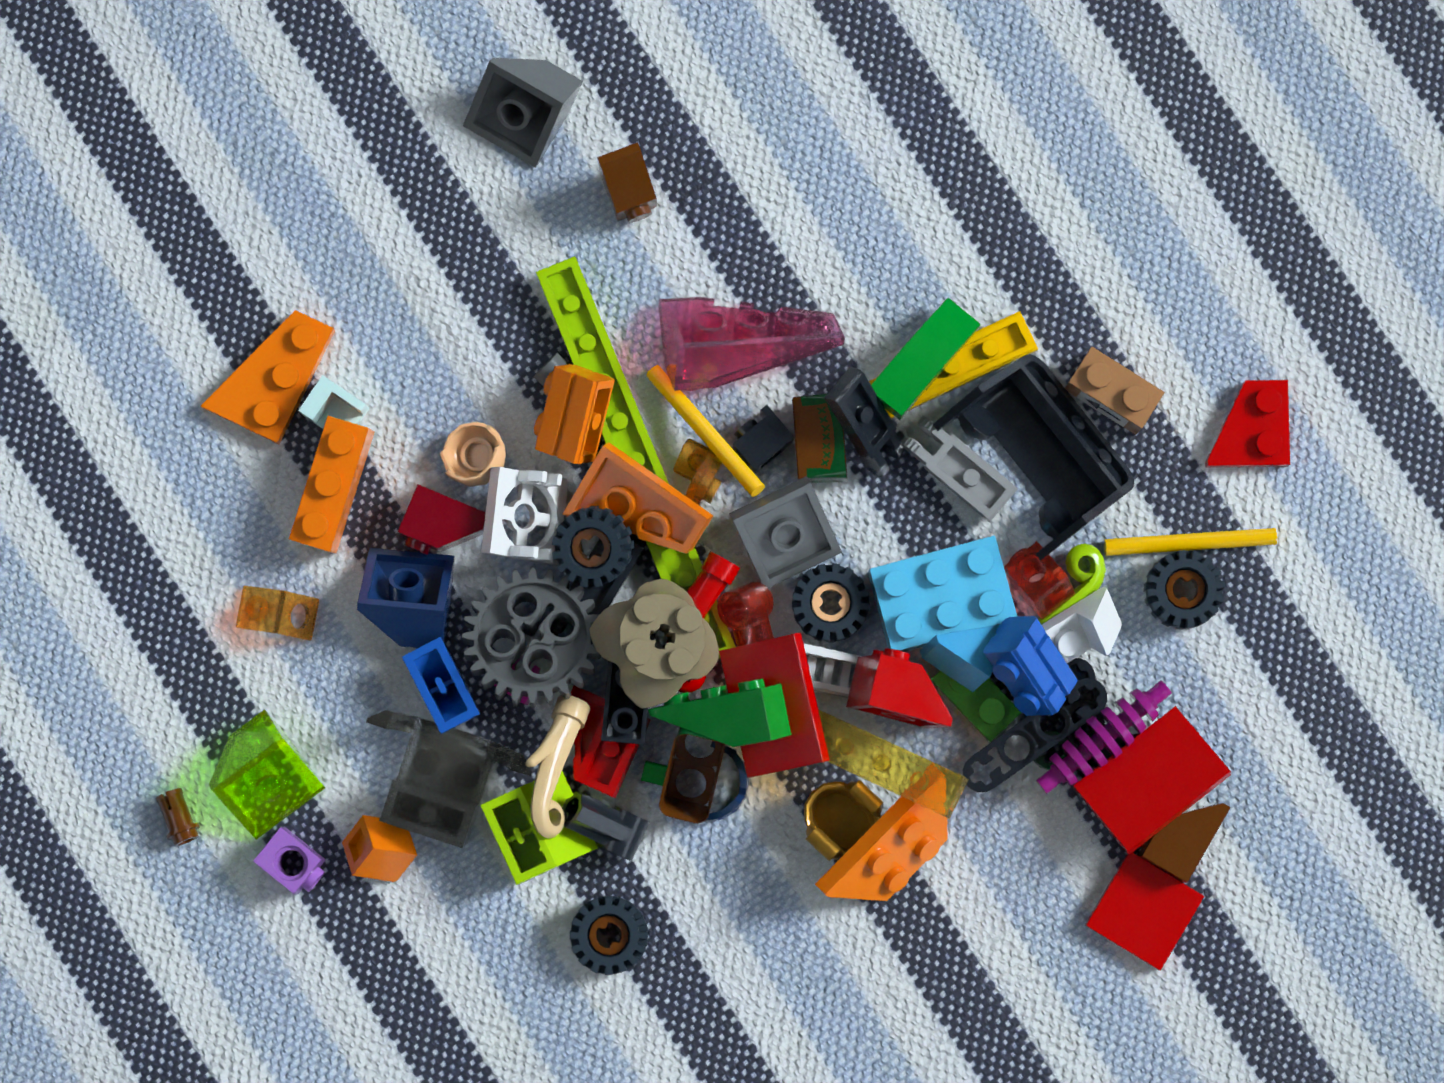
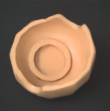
M472 422L459 425L448 435L443 450L440 452V457L446 470L445 474L456 482L473 487L489 483L491 467H504L506 450L500 434L492 426L480 422Z

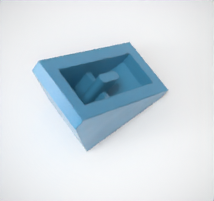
M1000 625L935 635L920 650L921 657L974 692L993 672V666L983 650L990 639L996 636L995 632Z

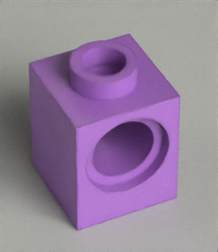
M280 827L253 862L290 892L299 894L303 888L310 892L325 873L320 867L326 859L286 827ZM293 850L299 852L304 859L302 871L295 876L287 874L282 866L284 856Z

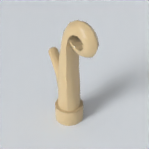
M560 695L557 698L551 715L553 719L552 725L540 746L526 760L527 767H535L539 764L530 804L531 820L535 830L541 836L548 839L557 836L564 827V811L559 803L551 798L577 733L580 729L584 728L590 712V706L585 701L574 696L566 699Z

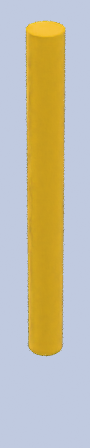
M659 365L652 367L646 374L650 382L752 497L760 494L765 488L761 480Z
M1276 528L1104 539L1105 556L1175 552L1180 550L1190 551L1276 545L1277 532Z

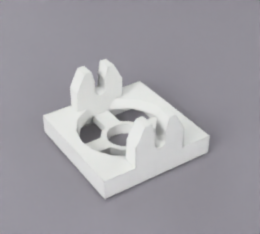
M491 467L481 553L548 565H559L557 559L553 560L552 552L555 551V545H552V539L557 534V527L564 521L565 515H562L566 507L568 480L562 479L561 474H547L545 471ZM519 485L517 500L511 502L509 506H504L505 498L514 487ZM533 485L546 497L548 514L538 512L536 506L532 503ZM520 504L528 508L530 515L529 522L524 528L518 527L514 520L515 510ZM502 520H506L508 527L513 531L512 541L506 535ZM535 526L546 527L545 537L535 546H527L528 533Z

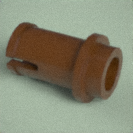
M182 788L165 792L167 796L161 794L155 798L169 830V833L166 835L167 840H172L174 846H180L199 838L197 829L200 828V825L193 822L183 796Z

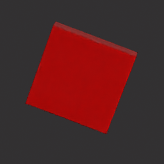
M1133 852L1130 855L1127 853L1089 916L1085 926L1161 971L1204 896Z

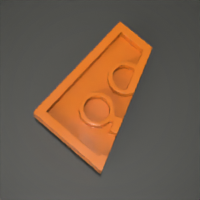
M295 310L222 383L201 407L279 445L335 333V329Z
M609 442L600 449L562 515L569 516L579 509H586L590 506H599V509L608 508L613 510L612 514L615 516L620 515L624 519L623 524L625 527H630L632 534L638 535L639 539L686 554L693 550L713 517L711 513Z

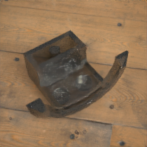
M391 710L382 711L366 720V723L384 729L411 733L398 776L392 780L379 821L460 848L468 844L494 761L508 767L512 771L530 777L532 775L531 768L526 766V759L520 752L457 728L441 734L435 721Z

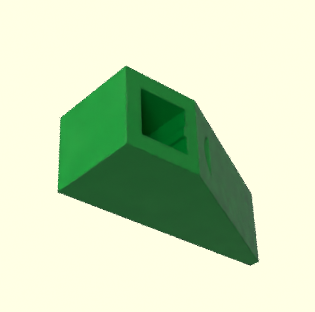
M764 678L738 683V692L727 693L726 685L700 690V699L690 700L688 692L676 694L665 702L663 706L648 709L649 716L732 747L771 741L791 735L782 684L765 686Z

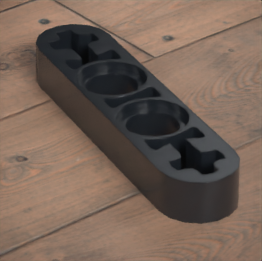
M1092 678L1079 680L1070 694L1065 696L1068 704L1071 705L1080 698L1078 689L1084 686L1087 691L1093 688L1098 691L1099 695L1094 699L1097 707L1091 710L1086 705L1074 712L1081 718L1080 721L1074 724L1069 711L1061 706L1058 712L1063 716L1065 726L1063 731L1056 736L1047 735L1041 730L1040 718L1042 715L1027 716L965 762L962 769V778L965 785L978 793L988 792L1000 785L1087 723L1086 720L1091 716L1095 717L1100 714V711L1105 708L1107 703L1105 687L1099 681ZM1019 735L1028 741L1029 753L1025 759L1014 761L1006 755L1004 745L1009 737ZM995 747L1000 759L1010 767V770L1002 774L1001 768L998 766L990 772L989 777L992 781L988 785H985L982 781L974 784L969 777L974 773L971 765L977 761L982 766L991 762L994 758L988 754V751Z

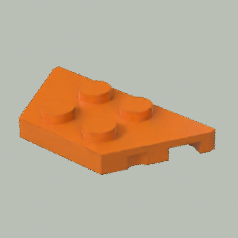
M933 764L815 885L827 897L888 901L896 892L902 890L907 885L909 878L926 861L931 860L938 853L940 847L948 840L947 776Z

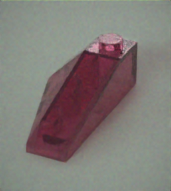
M707 297L659 299L658 308L664 366L674 391H696L698 389L716 388L844 345L845 337L834 313L782 307L776 313L763 312L754 309V303L740 302L739 308L714 306L715 298Z

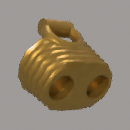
M860 780L858 782L851 781L848 784L841 781L823 783L811 792L804 804V822L807 826L805 831L807 837L805 840L828 861L831 859L838 860L881 818L880 813L882 812L881 805L883 801Z

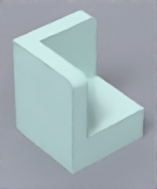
M322 375L298 411L323 429L328 415L359 424L369 408L361 400Z

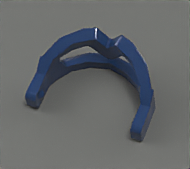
M712 741L710 747H712V748H714V749H715V741ZM725 746L724 753L733 759L739 770V793L724 809L709 813L708 818L704 821L706 823L708 821L722 820L733 814L747 797L749 778H747L744 761L737 754L736 750Z

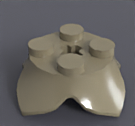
M658 579L644 583L637 589L634 597L615 603L606 608L589 629L596 651L605 660L613 662L619 667L620 684L624 693L641 709L667 702L676 695L684 682L687 680H698L706 676L716 665L719 658V648L711 626L702 618L701 612L696 608L690 595L676 583L667 579ZM658 630L664 632V636L668 638V643L661 649L655 647V640H650V634H654Z

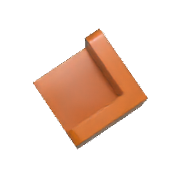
M362 815L342 841L352 876L395 882L417 856L408 825L404 821Z

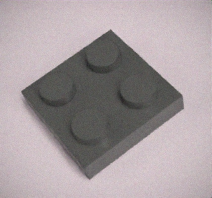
M807 476L729 513L765 590L842 553Z

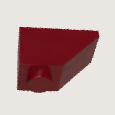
M417 484L398 533L407 538L404 545L415 551L428 555L432 548L442 552L483 535L486 512Z

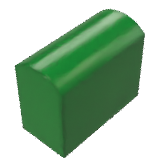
M646 760L641 781L663 786L668 766Z

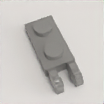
M922 416L917 422L926 435L942 444L940 449L932 456L918 441L908 436L904 437L901 444L904 445L905 450L925 465L924 469L990 523L1018 488L954 434L950 436L943 429L937 431L932 425L934 422Z

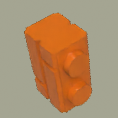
M578 365L554 366V370L549 373L544 383V393L547 395L544 411L537 417L534 425V434L537 436L535 450L551 456H557V458L573 464L593 462L596 458L615 379L592 372V370Z

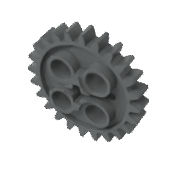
M531 567L528 579L523 580L518 571L513 570L512 583L507 584L504 579L498 576L496 577L498 586L496 592L487 587L482 588L483 596L486 600L485 603L472 600V609L478 616H465L464 618L465 626L474 630L462 634L463 643L472 645V647L464 651V655L467 661L478 660L471 666L470 670L473 676L485 674L481 681L484 690L495 684L497 685L495 691L496 699L501 700L510 692L512 693L513 706L517 707L522 697L525 696L528 697L531 708H535L538 697L544 696L549 706H552L554 702L553 693L559 691L564 698L569 699V684L572 683L581 689L584 687V681L580 675L581 672L594 675L595 668L588 659H601V655L592 645L593 642L589 629L599 615H588L595 608L594 600L588 599L580 602L584 595V588L578 586L569 591L570 581L566 579L567 575L557 584L554 582L553 570L551 569L546 572L543 579H538L535 568ZM522 602H530L537 607L535 612L527 617L516 615L514 609ZM548 606H553L554 610L546 617L539 628L541 641L533 639L524 654L522 664L517 670H513L511 668L512 665L516 663L526 649L525 634L533 636L542 621L544 611ZM560 622H567L574 626L573 632L566 637H557L551 633V630ZM508 638L515 642L509 652L500 654L492 649L496 640ZM544 658L552 662V667L544 674H536L529 669L530 664L536 659Z

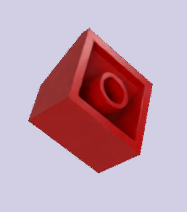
M885 648L884 651L873 650L872 655L858 657L846 704L847 708L926 729L951 727L953 720L951 714L921 664L909 661V653Z

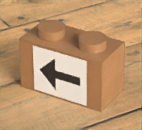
M1091 347L1065 387L1070 394L1135 435L1143 428L1165 393L1094 347Z

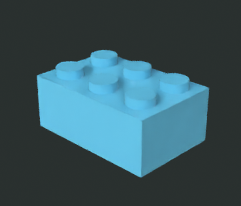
M995 535L869 569L867 573L889 649L905 652L924 647L938 634L1000 625L1008 617H1017Z

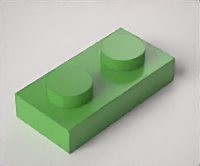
M939 671L931 679L932 683L988 742H991L1022 713L990 678L982 683L974 692L942 671Z

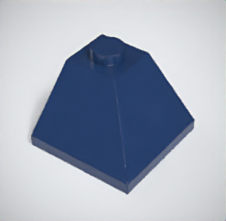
M369 548L357 602V610L401 647L419 648L439 637L445 643L449 622L455 556L432 553L426 555L420 552Z

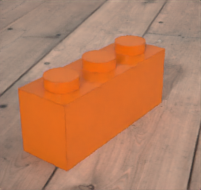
M327 416L289 540L337 554L375 431L358 424Z

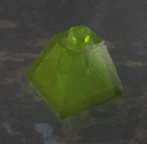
M265 709L229 736L209 782L210 789L256 840L325 789L321 780L293 742Z

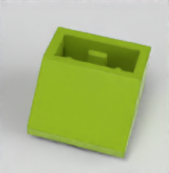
M563 770L551 798L559 803L561 807H563L566 799L574 795ZM535 781L481 805L516 885H520L598 849L594 840L566 827H563L557 836L549 839L541 836L535 830L530 811Z

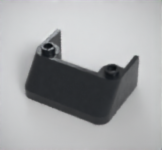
M1031 354L1024 355L978 385L932 424L939 431L958 419L962 430L972 438L987 440L994 435L1046 501L1039 508V524L1043 532L1053 539L1036 553L1040 561L1134 487V477L1128 466L1041 359Z

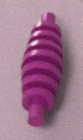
M1160 680L1147 692H1141L1136 688L1129 693L1134 700L1132 704H1129L1123 697L1114 702L1120 711L1118 715L1109 707H1105L1100 711V714L1107 722L1104 726L1094 716L1086 720V724L1093 735L1089 737L1079 727L1073 735L1080 745L1075 748L1067 740L1061 746L1067 756L1061 759L1057 753H1054L1049 758L1052 763L1051 769L1036 780L1042 790L1047 794L1061 782H1067L1072 786L1078 782L1074 775L1077 769L1085 777L1093 773L1092 768L1087 763L1090 759L1100 768L1106 765L1108 761L1101 752L1104 748L1114 758L1122 754V750L1115 739L1119 737L1129 747L1135 739L1128 728L1132 726L1141 734L1147 728L1141 718L1146 715L1153 722L1159 716L1156 710L1158 708L1157 705L1172 694L1166 684Z

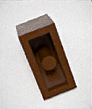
M638 142L597 157L600 176L617 221L627 218L628 223H633L652 215L651 209L657 207V198Z
M1218 803L1183 812L1140 847L1142 848L1137 856L1180 882L1188 883L1231 807L1224 803Z

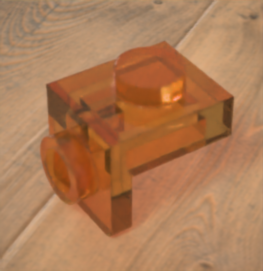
M687 439L673 468L675 473L691 481L685 496L701 506L703 501L711 504L722 484V481L717 479L723 463L708 447L693 439Z

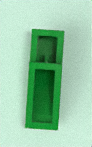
M947 298L871 384L884 408L898 420H901L981 324L951 299Z

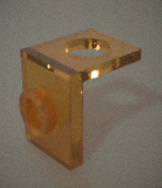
M243 586L236 628L275 633L311 641L319 599L283 590ZM301 604L305 609V621L301 627L296 629L291 623V612L296 605Z

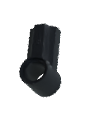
M577 791L572 797L566 799L562 807L565 815L564 827L598 842L597 846L629 861L633 860L650 823L617 806L613 809L603 804V802Z

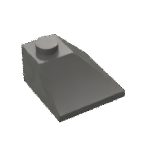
M492 58L484 72L463 127L536 168L567 118L583 81L547 60Z

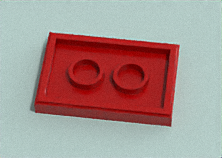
M801 632L719 651L728 693L738 692V683L764 678L765 686L782 684L791 735L771 741L740 746L747 778L830 760Z
M1176 706L1136 736L1129 747L1127 745L1121 748L1122 754L1117 758H1114L1112 755L1107 759L1108 763L1101 768L1098 766L1093 770V773L1073 785L1075 791L1128 855L1231 776L1230 769Z

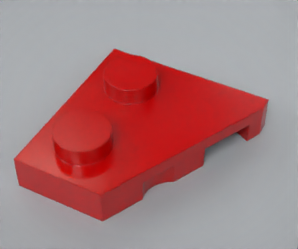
M1245 380L1205 461V467H1288L1290 465L1288 380Z
M574 685L571 690V696L585 701L590 706V712L584 728L578 731L574 741V780L616 798L640 744L601 741L605 699ZM647 718V727H646V730H647L648 725H649V723H650V721H651V719H649V718Z

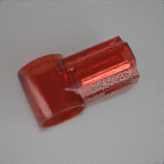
M751 582L720 596L717 604L718 615L727 627L733 629L737 647L774 638L768 618L774 606L773 596L764 584Z

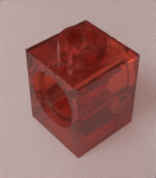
M1036 541L1028 548L1017 551L1004 566V570L1012 587L1039 618L1043 620L1073 597L1075 591L1068 575L1050 555H1047L1041 561L1036 556V553L1043 548ZM1045 574L1040 580L1029 582L1030 578L1034 575Z

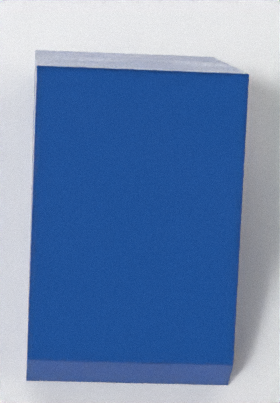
M441 637L402 656L441 734L480 715L469 688Z

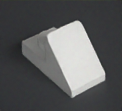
M1101 587L1043 623L1042 626L1066 663H1069L1091 648L1105 656L1110 654L1121 629L1122 622L1107 588Z

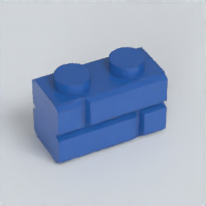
M1017 616L1004 619L995 632L996 636L990 639L983 650L993 666V674L997 679L1004 682L1014 697L1015 707L1026 716L1053 715L1058 713L1066 700L1065 696L1070 694L1078 682L1077 678L1036 616Z

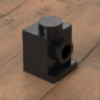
M768 405L760 410L762 420L759 423L752 418L734 433L738 440L731 447L754 474L794 443L795 437Z

